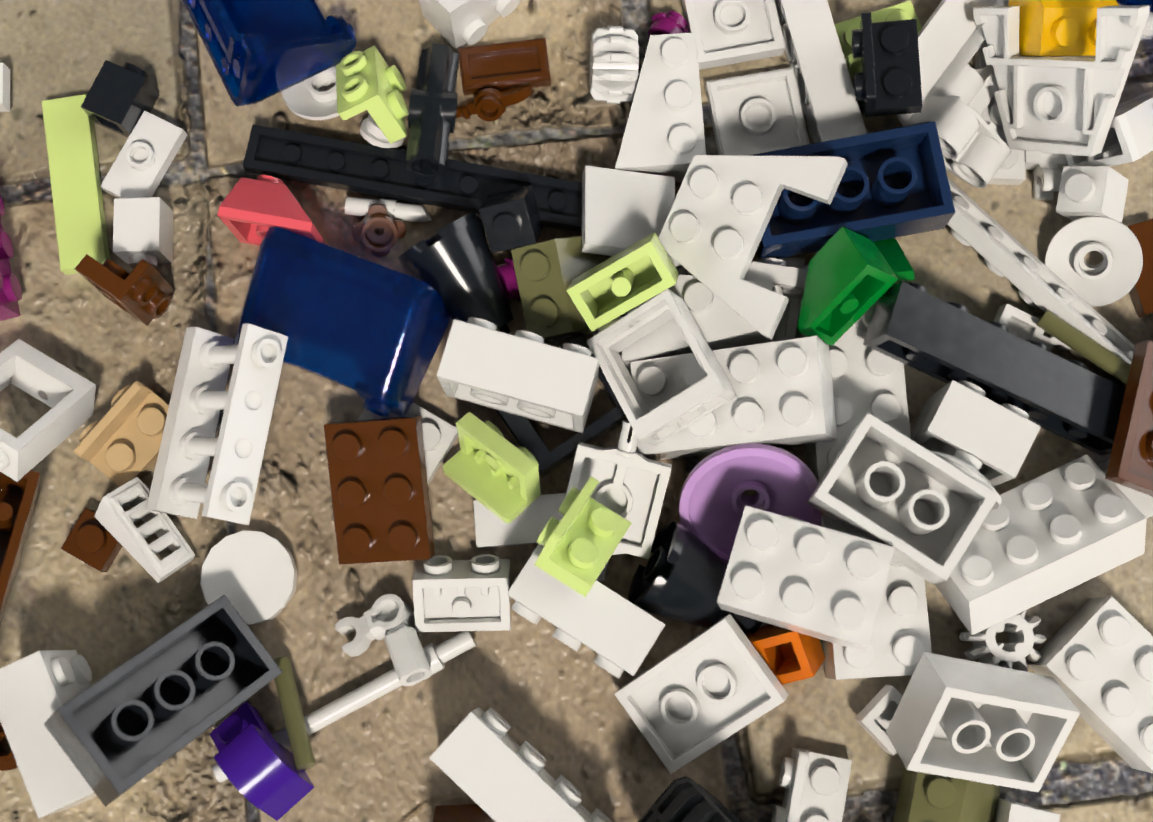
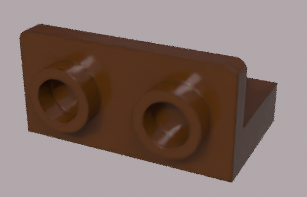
M88 254L85 255L75 268L104 297L146 326L153 319L161 317L171 304V295L174 289L153 265L144 259L136 265L130 274L108 258L100 264Z

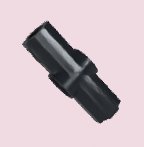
M433 43L431 47L421 50L417 71L416 88L411 89L408 115L410 134L406 155V170L413 172L418 178L434 179L435 176L445 174L449 153L450 133L454 134L458 99V93H455L459 54L444 44Z

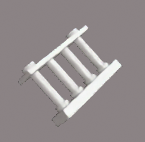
M244 323L239 343L235 345L236 339L199 327H186L147 502V510L197 519L200 503H204L201 516L249 525L288 336ZM230 364H234L229 390L225 391ZM220 410H224L219 436L215 437ZM210 456H214L209 482L205 484Z

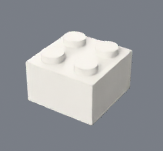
M952 380L927 399L910 432L911 440L927 450L953 456L957 449L973 455L982 463L979 472L993 486L1016 478L1041 426L1028 420V413L1019 407L1011 404L999 405L986 398V392L979 386L968 381L956 382Z

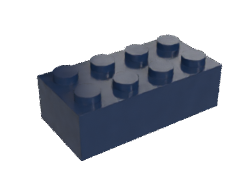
M935 121L747 155L838 156L846 159L848 164L830 205L787 189L782 190L757 248L759 259H779L818 252L842 226L874 242L944 229L955 214Z

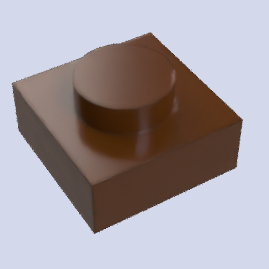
M85 508L61 549L98 571L107 572L121 550L122 545L94 517L96 511Z

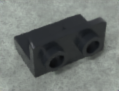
M871 12L861 13L860 29L852 30L853 58H861L862 72L854 73L855 101H864L865 117L921 113L923 104L917 19L872 23Z

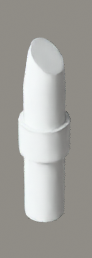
M346 197L345 214L366 217L368 215V208L373 204L379 203L386 207L387 214L395 220L409 222L432 221L429 212L423 205L401 203L394 199L385 198L374 200Z

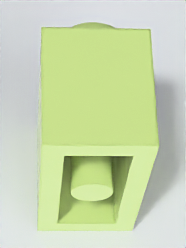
M653 232L574 278L566 291L592 332L675 285L679 272L658 236Z

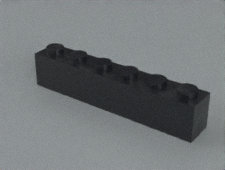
M902 281L889 288L877 300L863 345L948 384L952 380L956 382H971L986 392V398L999 405L1011 404L1024 410L1029 415L1028 420L1041 426V428L1101 456L1111 454L1126 385L1121 381L1103 378L1089 371L1088 366L1082 362L1061 358L1049 352V348L1046 345L1009 333V329L1005 325L984 321L970 314L965 306L954 302H944L928 294V290L925 287L916 283Z

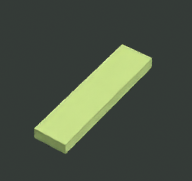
M86 94L42 101L60 270L66 275L78 273L75 268L86 254L100 264L107 258L110 259L102 188L100 187L101 178L94 121L81 108L87 96Z

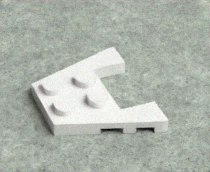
M1108 5L1097 8L1095 58L1020 56V6H981L973 8L976 26L982 25L987 46L982 48L986 65H993L999 90L994 92L1010 149L1080 156H1093L1102 152L1149 16L1150 5Z
M694 155L658 238L672 258L760 334L772 340L789 299L782 294L745 281L744 278L782 190L787 189L830 205L848 165L847 161L838 156Z

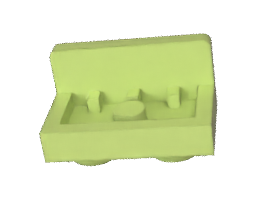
M375 45L362 52L354 51L346 55L336 66L337 113L341 119L347 120L367 110L390 144L406 137L405 116L409 115V111L402 93L406 90V84L398 68L395 65L389 67Z
M468 412L456 422L461 450L443 465V472L502 521L511 523L541 495L538 461L528 449L522 446L517 448L506 440L499 428L492 422H483L471 412Z

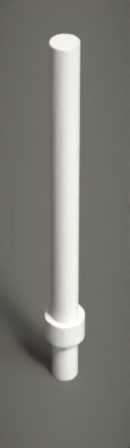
M463 631L437 646L430 643L423 647L432 672L431 675L444 669L445 662L477 646L470 631ZM395 668L304 716L308 735L401 687L402 685L399 682ZM286 726L272 733L274 740L285 748L290 746ZM217 763L212 766L213 773L220 783L228 779Z

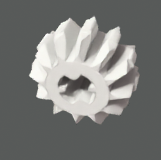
M621 26L596 28L592 33L590 42V93L595 101H605L606 104L631 102L635 95L639 75L638 36L635 30Z
M1025 610L974 635H971L970 632H961L960 640L972 641L973 647L969 648L964 653V656L967 660L980 658L979 663L1028 672L1026 660L1039 662L1042 659L1039 652L1033 649V644L1045 643L1047 640L1045 635L1033 634L1032 629L1039 625L1041 619L1037 615L1025 617L1027 611ZM996 632H1008L1009 642L996 643Z

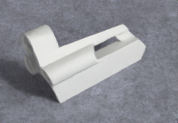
M942 0L918 32L922 111L921 113L898 114L896 116L903 124V127L935 121L946 170L970 185L985 188L1012 151L995 132L997 127L993 122L984 121L981 117L994 97V92L999 87L993 65H988L982 69H974L969 65V61L986 40L982 25L976 26L973 8L981 6H1008L1009 0Z

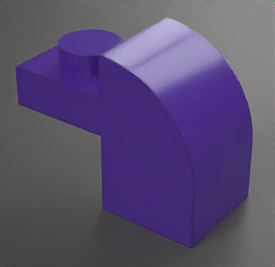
M247 701L210 733L219 752L214 756V759L223 773L248 801L276 821L314 788L305 770H296L292 752L274 740L258 710Z

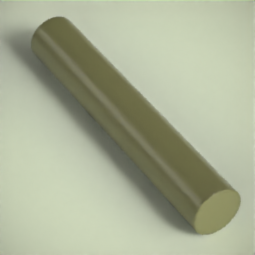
M1049 310L1043 314L1036 324L1038 327L1125 385L1127 384L1131 367L1129 363Z
M286 656L274 659V661L282 670V673L274 680L296 770H305L315 766L316 763L290 659Z

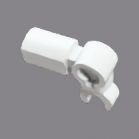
M382 595L375 601L372 608L364 611V616L360 618L353 616L345 617L334 625L336 631L343 636L356 631L355 638L342 646L343 652L350 657L363 654L369 648L371 641L375 639L381 641L384 639L401 685L413 686L431 676L432 672L416 629L412 627L415 620L414 611L397 595Z

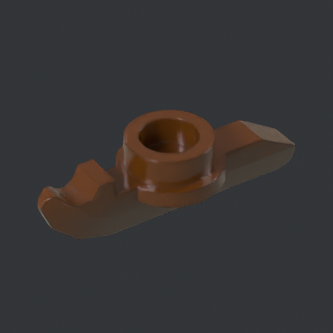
M531 84L502 91L493 88L480 90L475 95V98L468 99L457 105L456 118L464 117L465 119H470L471 115L477 114L482 120L495 121L505 112L506 106L520 103L532 95Z

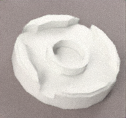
M240 531L225 536L211 548L202 565L200 584L208 605L225 594L246 624L256 625L275 618L286 607L296 591L298 572L293 555L279 540L264 532Z

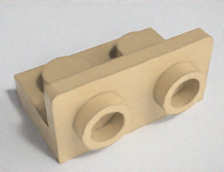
M135 381L132 385H127L117 392L111 401L112 408L100 421H94L85 428L79 437L81 443L74 449V453L77 456L92 463L118 487L136 477L141 480L157 462L169 408L168 402L139 381Z

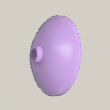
M755 443L729 446L707 456L688 475L680 494L681 525H685L728 564L745 505L781 516H793L810 524L821 526L823 513L807 504L819 483L813 472L804 462L783 449ZM750 489L758 491L757 494L752 496L745 495L743 492Z

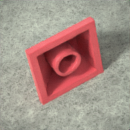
M258 175L256 180L241 177L219 206L217 216L240 243L328 258L330 249L289 188L284 185L282 180L276 177Z

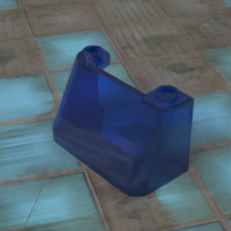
M183 0L231 100L237 107L259 103L339 64L356 46V35L353 26L346 22L343 16L339 14L330 15L325 20L315 0Z
M271 226L260 244L233 345H238L244 323L288 336L284 363L355 390L364 399L362 406L376 415L388 418L391 412L405 417L449 325L450 317L439 293L425 282L289 230Z

